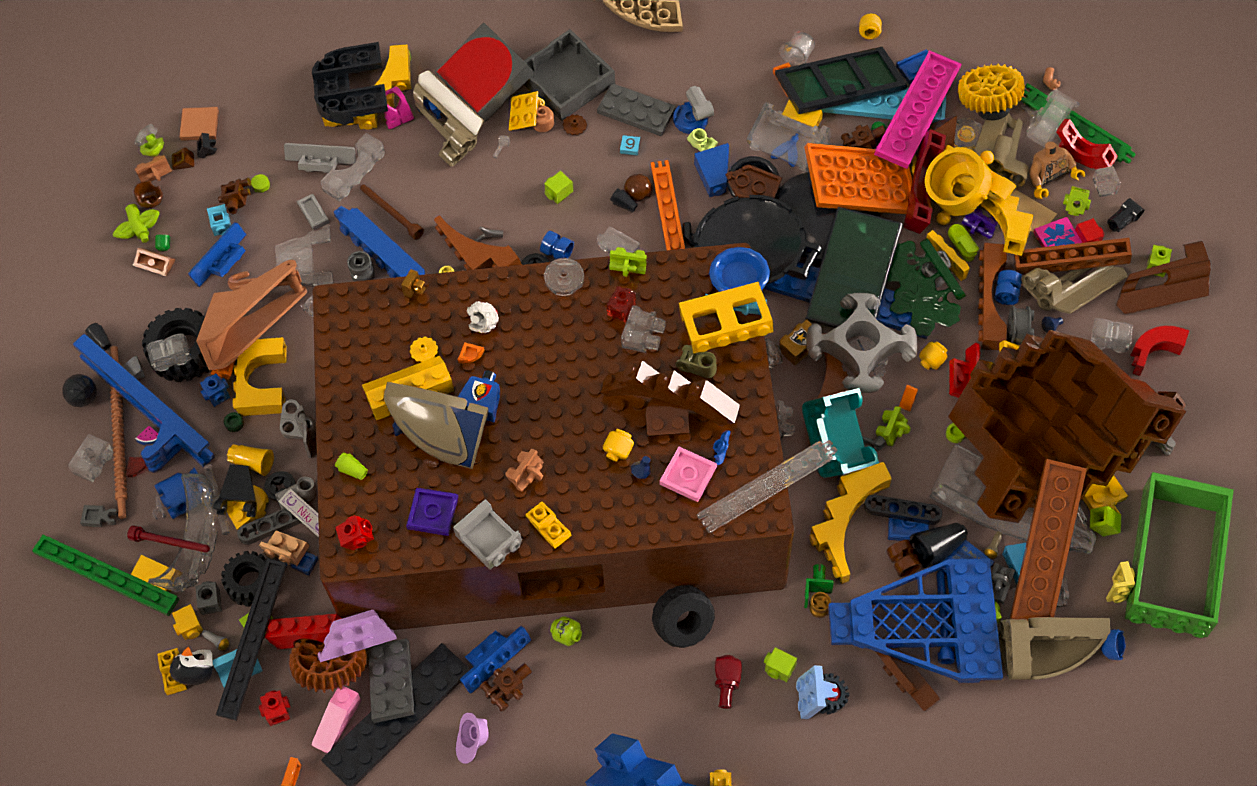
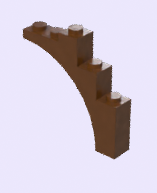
M644 361L630 363L625 371L606 375L600 392L606 397L635 395L667 401L692 410L719 426L735 423L740 407L737 402L707 380L691 383L675 370L658 373Z

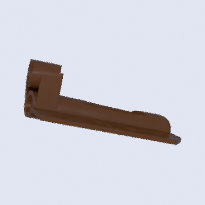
M1203 241L1182 245L1184 246L1186 258L1129 274L1120 291L1116 306L1124 314L1209 296L1211 262ZM1159 273H1167L1168 275L1167 281L1163 284L1135 290L1141 277Z

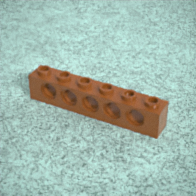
M1130 238L1024 249L1022 256L1014 254L1015 271L1023 276L1035 268L1048 270L1051 273L1130 264L1132 257Z

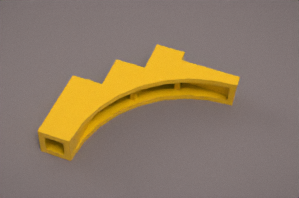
M407 44L390 46L386 69L375 85L384 84L385 90L393 87H398L401 91L411 89L410 53ZM394 93L386 95L387 104L394 108ZM377 113L353 117L354 123L347 124H359L360 129L366 130L378 128ZM322 117L325 126L335 127L342 125Z
M966 176L959 178L953 187L954 194L962 197L969 194L975 187L974 178ZM989 192L988 198L980 206L987 210L999 223L1005 241L1003 252L1022 256L1031 229L1033 215L1017 211L1019 197L1009 196L1006 201H1003Z
M884 462L840 477L837 489L841 497L827 501L825 510H823L826 522L811 527L809 535L811 545L816 546L818 552L824 550L826 559L832 562L833 574L836 579L839 578L841 584L849 582L850 571L844 551V536L848 523L868 496L890 487L892 478Z

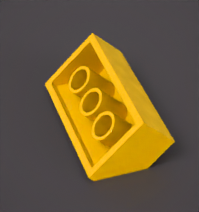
M440 356L362 385L376 421L391 415L383 396L387 382L443 394L454 391L452 379Z

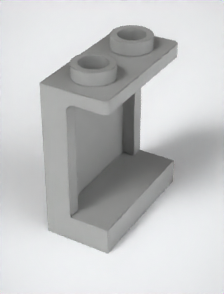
M486 499L453 527L455 536L490 570L494 566H499L504 561L505 556L510 552H515L522 542L521 534L518 531L512 530L492 510L491 504Z

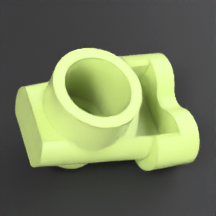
M701 128L694 129L687 137V141L700 152L714 148L718 144L712 137L708 138L705 130Z

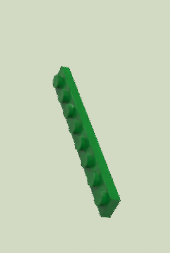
M44 534L32 550L34 554L167 616H170L179 601L178 596Z

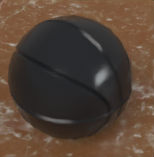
M84 374L72 375L66 379L62 387L64 399L74 407L89 405L97 395L95 382Z

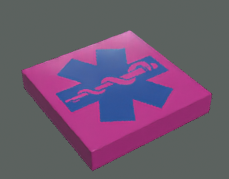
M1068 217L1040 226L1033 231L1042 247L1082 243Z

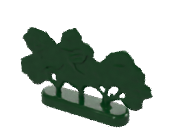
M928 238L920 242L925 257L915 255V243L907 240L904 243L897 244L887 280L889 282H900V288L894 291L893 297L895 301L892 302L890 311L900 315L912 312L910 325L915 329L916 335L930 336L935 328V323L950 327L960 321L958 316L961 307L947 300L948 293L951 292L957 300L963 299L966 295ZM915 259V262L919 261V263L910 265L907 261ZM931 262L937 271L931 277H925L921 271L923 264ZM882 263L878 268V277H881L884 266ZM941 276L948 288L937 291L935 279ZM940 297H943V300L941 302H938V299Z

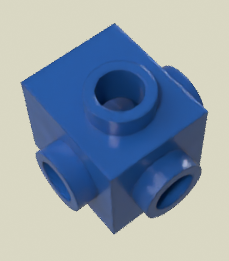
M217 373L208 376L200 383L203 389L200 391L206 401L210 400L214 407L231 398L227 391L229 388L228 383L224 378L220 379Z

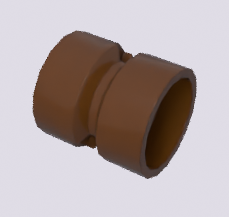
M910 540L899 541L890 546L886 551L891 562L895 563L894 568L899 577L909 576L922 567L918 555L913 554L915 550Z

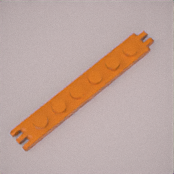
M665 160V166L663 167L662 162L657 161L658 167L656 168L655 163L650 162L666 250L685 249L669 161Z

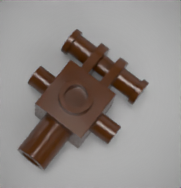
M858 125L855 128L856 131L852 132V138H850L849 133H844L841 135V139L844 142L843 146L875 149L878 146L875 140L883 137L886 130L883 125L871 131L868 125L864 127Z
M250 178L244 180L237 179L235 182L229 181L228 184L221 185L222 194L218 196L219 203H225L228 214L234 215L237 213V209L246 206L247 196L251 195L249 188L244 189V187L251 186Z
M525 663L514 672L509 667L504 671L498 668L493 673L496 676L493 680L494 686L491 687L486 680L479 688L486 693L485 697L487 699H492V705H497L500 712H503L509 706L503 701L504 698L509 701L515 697L518 701L523 697V694L520 692L523 689L522 680L530 675L532 671Z

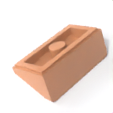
M138 248L133 266L167 276L175 263V259L147 249Z

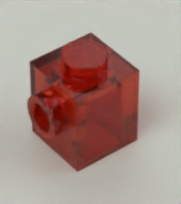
M617 286L607 303V315L626 323L636 305V293L629 288Z

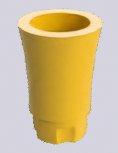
M232 444L227 452V461L235 465L248 466L250 470L266 476L273 465L274 453L271 449H259Z

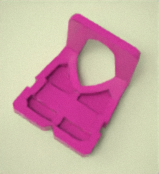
M398 87L386 90V95L394 93L400 98L396 108L388 105V111L384 112L388 129L395 128L401 125V123L404 124L414 119L406 98Z

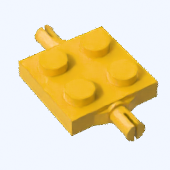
M1113 476L1107 487L1092 484L1083 500L1089 509L1109 506L1120 514L1116 505L1126 500L1128 495L1116 477Z

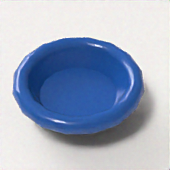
M735 247L726 249L715 257L711 263L709 275L713 286L719 292L759 282L760 288L763 290L768 283L770 270L767 261L760 253L750 248Z

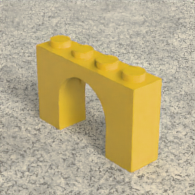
M283 337L257 339L237 358V364L234 365V374L237 377L233 383L234 392L236 393V398H233V408L241 416L282 413L283 404L286 402V396L282 387L258 389L250 386L248 380L251 373L259 366L286 363L287 346Z

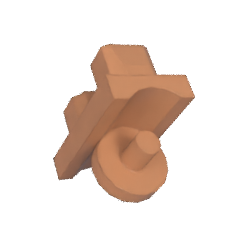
M164 155L153 157L152 161L141 163L135 168L141 182L153 181L155 179L160 181L161 176L172 172Z
M537 450L521 451L517 457V461L520 464L518 468L510 467L505 473L508 480L514 483L517 490L521 492L534 479L540 481L543 478L540 470L544 462L538 456Z

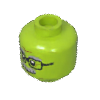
M562 616L554 620L551 625L550 632L553 639L561 644L571 646L581 639L580 623L571 618Z

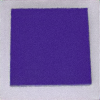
M416 488L406 525L407 529L449 536L459 498L458 494Z

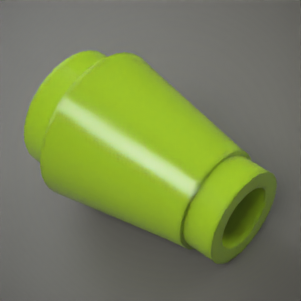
M343 452L335 464L339 472L363 480L368 472V469L350 453Z

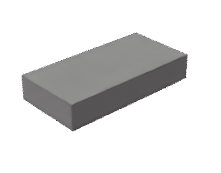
M313 194L297 201L299 208L313 231L330 223Z

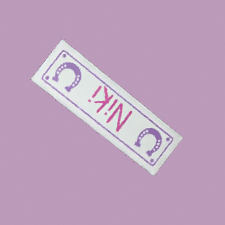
M289 489L278 502L319 537L318 513L292 489Z

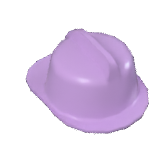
M465 713L462 716L456 742V755L461 763L468 764L477 753V749L487 742L489 736L487 720L478 719L472 713Z

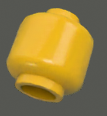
M872 13L864 15L859 22L860 35L868 40L875 39L880 35L882 29L880 17Z
M937 341L935 343L929 342L919 353V357L922 360L920 364L927 370L930 368L934 370L939 369L948 358L947 349Z
M620 429L610 431L603 444V450L607 452L606 457L616 462L619 459H627L634 445L631 439L632 435Z

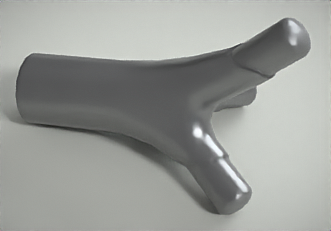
M480 226L479 229L484 233L476 238L475 241L478 242L488 237L503 238V230H491Z

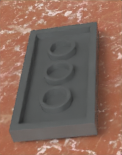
M612 83L597 108V113L662 136L674 114L676 106Z
M408 639L369 647L368 662L372 721L377 723L414 715L410 643Z

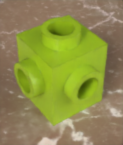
M1071 186L1070 193L1065 194L1063 201L1068 214L1079 216V214L1084 215L1085 210H1089L1091 200L1088 199L1090 190Z

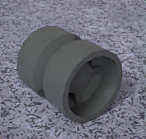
M356 251L348 257L347 265L353 281L373 280L375 272L368 253Z

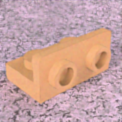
M279 531L274 532L268 543L261 542L259 544L264 550L263 554L271 559L276 557L281 562L297 566L310 546L303 540Z

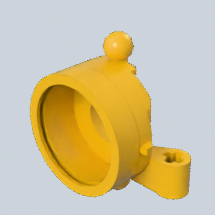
M947 145L943 152L930 163L925 175V187L928 195L943 209L936 217L939 224L947 225L951 220V215L958 216L972 213L977 206L988 198L989 192L999 199L1006 201L1016 188L1012 181L991 171L988 167L994 160V155L991 151H983L979 156L971 149L964 147L953 148ZM964 176L973 177L975 180L973 190L964 197L955 196L953 192L955 182Z

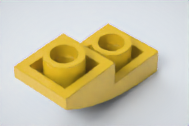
M540 502L525 514L554 549L572 536L570 531L556 518L555 513L543 502Z
M178 648L157 654L166 695L187 690V686L176 682L171 677L169 671L172 660L175 656L179 655Z

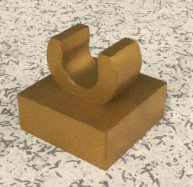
M410 269L401 284L403 294L410 298L414 292L422 295L426 289L423 286L425 282L420 280L417 271Z

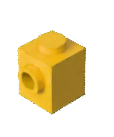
M191 604L172 613L176 624H173V627L178 636L182 635L187 640L194 639L202 633L203 627Z

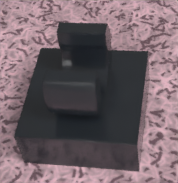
M201 133L196 143L197 155L199 158H205L207 153L215 154L217 148H213L216 141L213 139L209 140L208 133Z

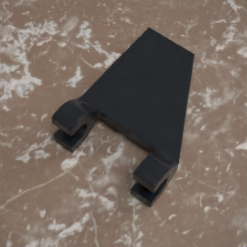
M229 466L220 496L213 505L214 509H218V515L226 514L227 501L246 502L243 506V511L247 512V517L256 516L257 502L248 466Z

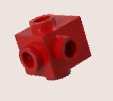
M351 516L344 523L335 527L341 547L353 551L363 548L369 541L374 539L371 523L359 516Z
M280 690L269 691L265 696L260 697L262 703L259 705L261 716L266 717L270 726L290 720L288 708L291 707L288 697L283 696Z

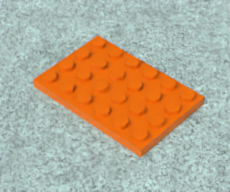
M813 143L805 145L804 149L817 207L835 209L841 207L849 210L906 214L913 181L909 167L906 169L874 155L876 149Z

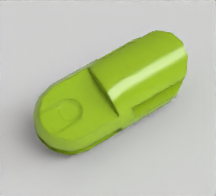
M953 224L948 230L950 240L967 262L973 261L980 248L962 225Z

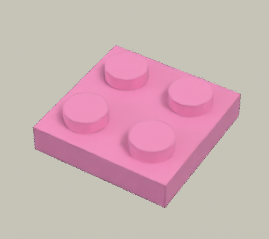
M678 447L659 481L660 485L698 502L717 468V463Z

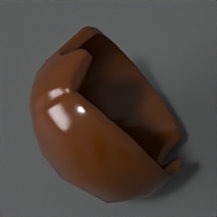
M643 174L631 175L624 184V191L633 200L642 201L644 197H650L653 187L651 182Z
M151 181L140 182L133 190L135 200L141 207L152 209L162 202L163 193L160 187L154 186Z

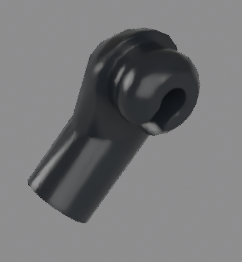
M684 222L682 224L683 239L694 245L695 233H692L691 223Z

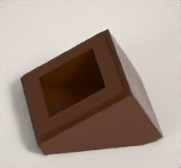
M184 147L172 154L173 170L194 167V153Z

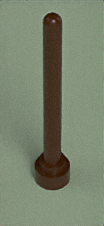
M365 184L360 186L362 192L406 227L409 236L414 240L419 239L423 235V227L419 224H412Z

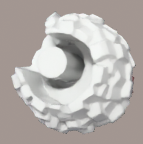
M478 301L471 305V307H467V313L471 316L472 321L469 324V329L480 333H487L496 327L499 319L498 311L491 304Z

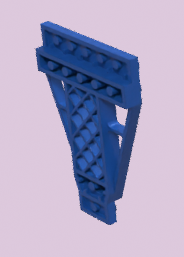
M949 559L854 598L850 603H829L828 605L831 645H854L862 649L868 648L957 680L958 683H979L981 680L1003 679L990 559ZM946 568L949 594H924L922 577ZM917 580L918 595H881ZM889 604H897L892 610H890L886 606ZM905 604H917V605L911 610V609H910L907 605H905ZM926 604H937V605H936L933 609H931V608L928 607ZM899 606L908 613L903 620L894 613ZM919 606L928 612L924 619L914 612ZM939 606H942L949 612L944 619L934 612ZM878 607H881L888 613L883 620L873 613ZM910 615L919 622L914 630L905 623ZM930 615L939 622L935 629L925 622ZM950 615L952 618V626H950L946 622ZM889 616L899 623L894 630L884 623ZM873 619L878 623L875 628L873 626ZM921 625L930 632L926 639L916 632ZM941 625L951 632L947 638H943L937 632ZM880 626L890 633L885 639L880 638L875 633ZM900 626L910 633L905 639L896 633ZM923 647L925 661L889 648ZM929 647H955L957 673L931 664Z

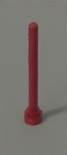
M132 525L127 532L128 539L134 542L148 540L205 553L210 551L209 545L145 532L140 526Z

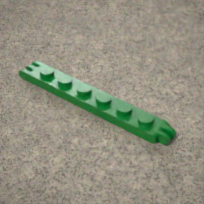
M1027 83L1025 85L1029 92L1024 90L1025 98L1022 97L1020 101L1059 126L1064 119H1070L1079 134L1089 142L1095 144L1110 143L1118 156L1116 161L1119 163L1124 161L1129 164L1132 161L1126 155L1131 158L1135 157L1136 154L1131 151L1132 147L1030 84Z

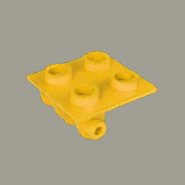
M538 91L511 98L509 131L535 126L537 108L545 105V101L538 97Z

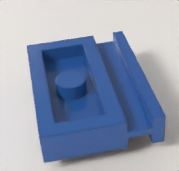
M927 49L896 63V68H899L900 73L909 85L912 84L928 54Z

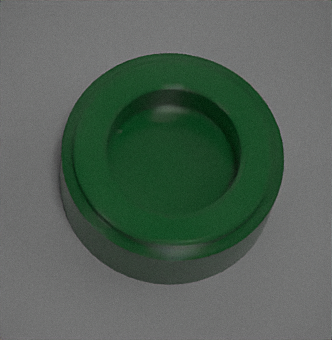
M236 412L227 414L223 421L225 428L229 432H238L244 426L242 416Z

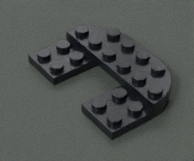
M379 42L339 48L326 53L321 62L316 61L312 68L314 99L317 110L323 118L331 122L347 125L354 123L353 117L388 111L384 84L350 89L349 82L350 73L382 68Z

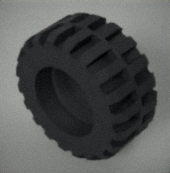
M175 308L174 311H164L165 314H159L155 317L156 320L154 322L151 321L148 324L149 329H146L143 334V352L149 364L157 375L169 381L174 379L175 382H182L184 379L191 381L196 376L199 378L204 371L208 372L209 369L197 341L188 351L181 354L166 353V348L171 341L180 336L190 335L197 338L205 315H202L197 310L193 312L191 308H185L184 310Z

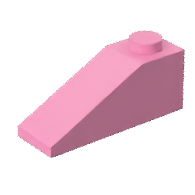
M342 686V690L339 687L337 688L311 744L313 747L325 753H328L335 747L362 701L357 692L345 686Z

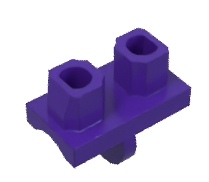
M977 207L972 213L965 215L962 224L971 228V234L974 235L978 232L988 239H991L998 224L993 216L986 217L983 215L982 210Z

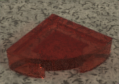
M129 457L127 477H135L147 468L142 457Z

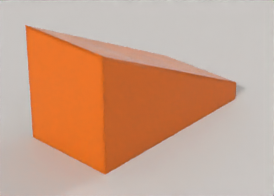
M907 385L899 407L910 412L916 400L918 389Z

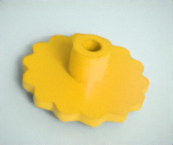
M418 338L410 346V354L417 362L432 359L438 354V346L432 338Z

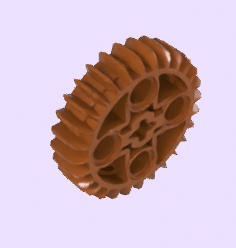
M300 639L301 643H295V648H292L289 658L290 670L296 683L300 684L302 688L307 686L308 691L314 688L316 693L319 690H323L325 693L328 689H331L333 692L338 687L342 690L343 685L349 687L350 681L356 682V677H361V672L365 671L367 662L365 649L320 662L318 653L323 651L325 644L312 639Z

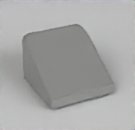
M134 356L122 366L136 379L145 377L137 356Z

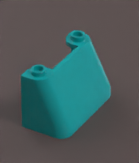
M860 388L806 401L802 405V413L818 473L823 478L850 473L879 463L876 450L871 446H864L855 411V409L861 407L863 402Z

